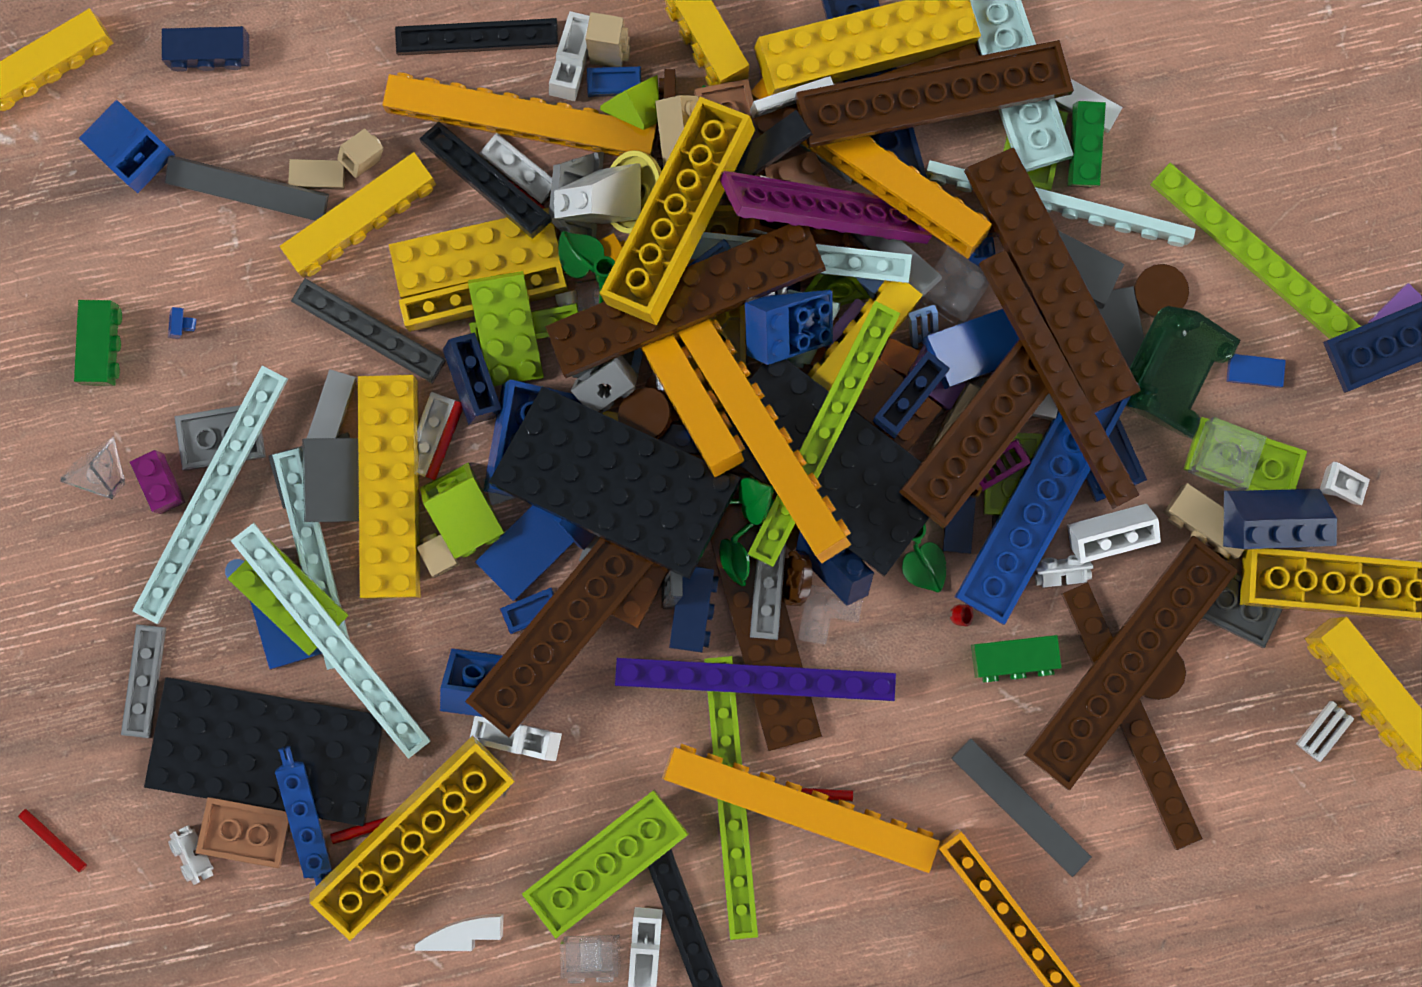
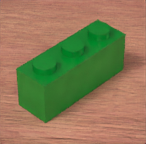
M1077 101L1073 104L1070 138L1073 157L1069 159L1067 182L1069 187L1095 188L1100 186L1106 102Z
M78 300L74 382L87 386H115V380L119 378L120 367L116 360L117 352L121 349L118 325L122 323V310L118 304L111 300Z
M1058 635L971 645L975 678L982 677L983 683L999 681V675L1010 674V680L1027 678L1026 672L1037 671L1038 676L1055 675L1054 669L1062 668Z

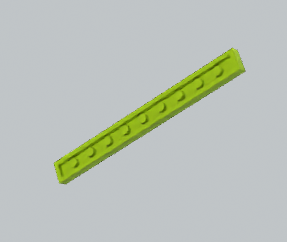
M1169 163L1150 184L1329 339L1360 327L1355 320L1173 164Z
M877 301L874 302L800 449V453L807 462L803 466L807 475L813 472L817 479L900 315L899 312ZM778 495L748 552L749 556L771 567H774L795 525L793 518Z
M732 656L704 659L705 663L733 664ZM707 691L713 755L723 758L722 764L732 767L734 762L742 765L736 693ZM717 799L730 940L757 938L758 930L747 812L745 808Z

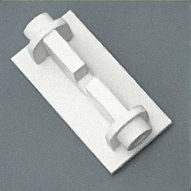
M1075 555L1069 556L1068 559L1060 560L1055 558L1041 559L1035 569L1037 575H1035L1036 586L1041 585L1042 588L1061 586V576L1066 575L1067 585L1087 583V580L1092 579L1091 569H1093V565L1090 561L1081 564Z
M190 825L179 830L180 836L177 835L176 831L169 835L171 840L168 841V844L174 856L179 855L183 866L180 868L186 881L189 882L191 880L193 885H196L200 882L199 876L203 880L213 876L211 870L214 868L207 855L198 854L195 856L193 851L197 848L199 838L195 829H191Z

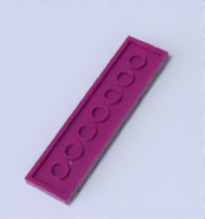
M724 171L720 179L737 216L742 218L763 219L768 222H783L793 226L803 225L816 229L836 230L841 233L849 232L863 236L883 237L887 240H903L909 243L928 244L932 237L930 232L876 195Z

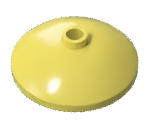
M628 151L620 155L611 167L635 163L641 164L642 211L662 171L651 155L642 151ZM637 220L611 224L620 232L630 234Z

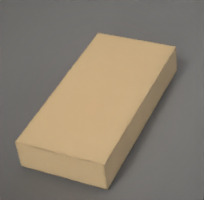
M290 159L288 184L305 189L344 190L345 167L337 160Z

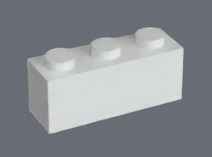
M1147 504L1067 525L1070 548L1081 564L1161 542L1158 518Z

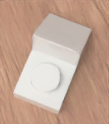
M1332 462L1325 470L1320 490L1323 494L1338 496L1352 504L1362 505L1370 479L1338 462Z

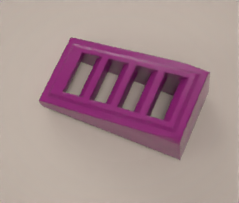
M1019 439L1012 441L1002 453L1012 468L1007 470L999 457L996 464L1002 474L997 475L992 467L988 472L992 479L987 481L984 477L979 483L983 488L982 491L1031 463V458ZM1013 448L1022 461L1018 464L1010 453V450Z

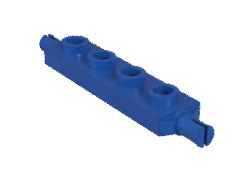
M286 746L285 751L284 747L278 749L283 765L275 770L304 879L314 878L317 886L325 878V875L332 871V865L304 763L294 762L290 746Z

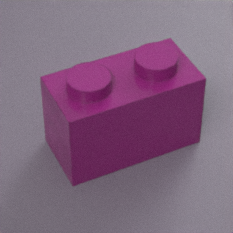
M153 450L130 461L152 512L163 514L186 503L164 453Z

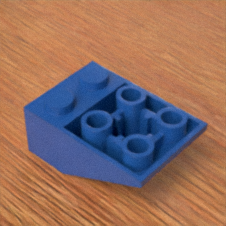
M117 99L79 137L97 157L136 193H139L168 163L169 156H175L158 137Z
M823 290L770 295L745 302L747 356L769 365L833 344L832 291Z

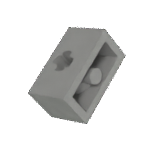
M619 356L593 367L576 379L571 392L582 405L603 413L613 406L614 400L622 396L625 398L636 389L635 384L638 374L623 356Z

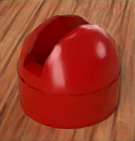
M959 604L950 610L952 612V616H950L952 623L965 627L971 625L974 616L972 607L967 604Z

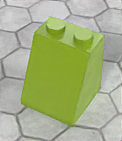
M469 462L437 478L436 481L420 487L423 504L455 559L460 556L462 558L470 556L476 551L477 547L485 543L487 545L492 544L500 539V535L504 534L502 525Z

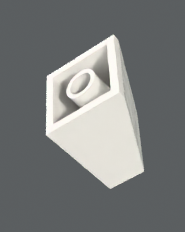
M635 163L599 169L555 190L554 218L597 224L637 220L641 213V164Z

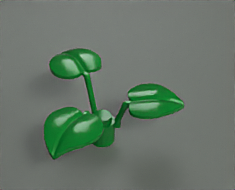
M562 231L558 254L563 270L569 276L577 279L584 278L590 270L595 273L600 288L599 303L604 302L600 291L615 261L611 257L604 256L603 245L596 238L589 235Z
M753 478L741 480L739 484V499H732L730 504H743L742 513L750 522L731 537V541L727 538L723 539L719 548L723 569L740 586H746L750 561L746 549L737 540L754 525L763 523L774 503L772 498L773 486L763 484Z
M924 524L912 540L914 541L913 548L915 551L907 553L903 558L902 573L905 579L916 587L941 592L946 579V559L942 549L932 542L924 543L919 548L921 539L926 534V526Z

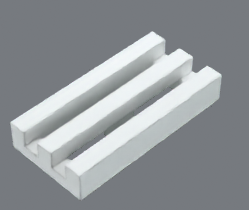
M1329 701L1296 745L1317 762H1321L1353 722L1354 718L1346 714V711L1339 708L1336 703ZM1332 711H1334L1336 714L1320 732V734L1313 741V743L1310 746H1307L1306 743L1314 735V733L1325 721V719L1329 716V714ZM1342 718L1343 721L1339 724V726L1331 734L1328 740L1316 753L1315 750L1326 738V736L1330 733V731L1337 724V722Z

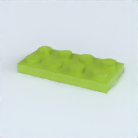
M524 271L468 280L482 353L493 386L502 385L509 380L521 382L544 378Z
M1200 417L1183 470L1243 490L1296 489L1307 451Z
M267 538L339 626L349 614ZM247 560L227 578L308 656L312 654L317 646Z

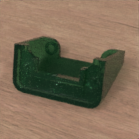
M1173 306L1162 308L1155 316L1130 367V371L1141 391L1132 395L1125 407L1183 437L1193 439L1200 424V416L1191 408L1213 363H1224L1230 360L1235 355L1241 340L1198 311Z

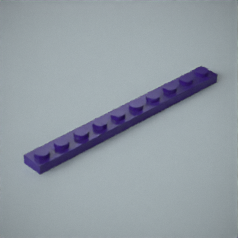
M631 658L616 659L615 686L895 701L896 673Z

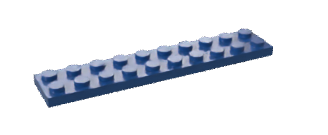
M1130 397L1095 413L1108 437ZM1059 410L1033 454L1031 463L1027 465L955 595V598L1002 625L1006 624L1091 470Z

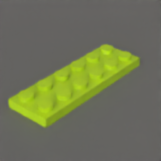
M654 789L523 892L522 895L554 938L557 939L688 836L689 833Z

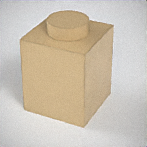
M364 128L340 146L337 160L357 178L380 161L383 147L380 140Z
M436 533L430 534L421 540L422 544L417 547L431 576L434 578L460 565L457 558L453 557L441 535L437 536Z

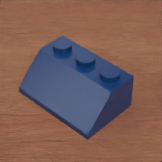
M451 648L440 687V711L483 717L465 701L501 659L502 655Z

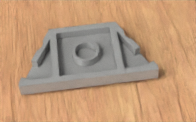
M595 152L553 166L549 215L551 216L552 223L561 232L584 234L596 238L597 223L554 218V191L599 169H603L604 152Z

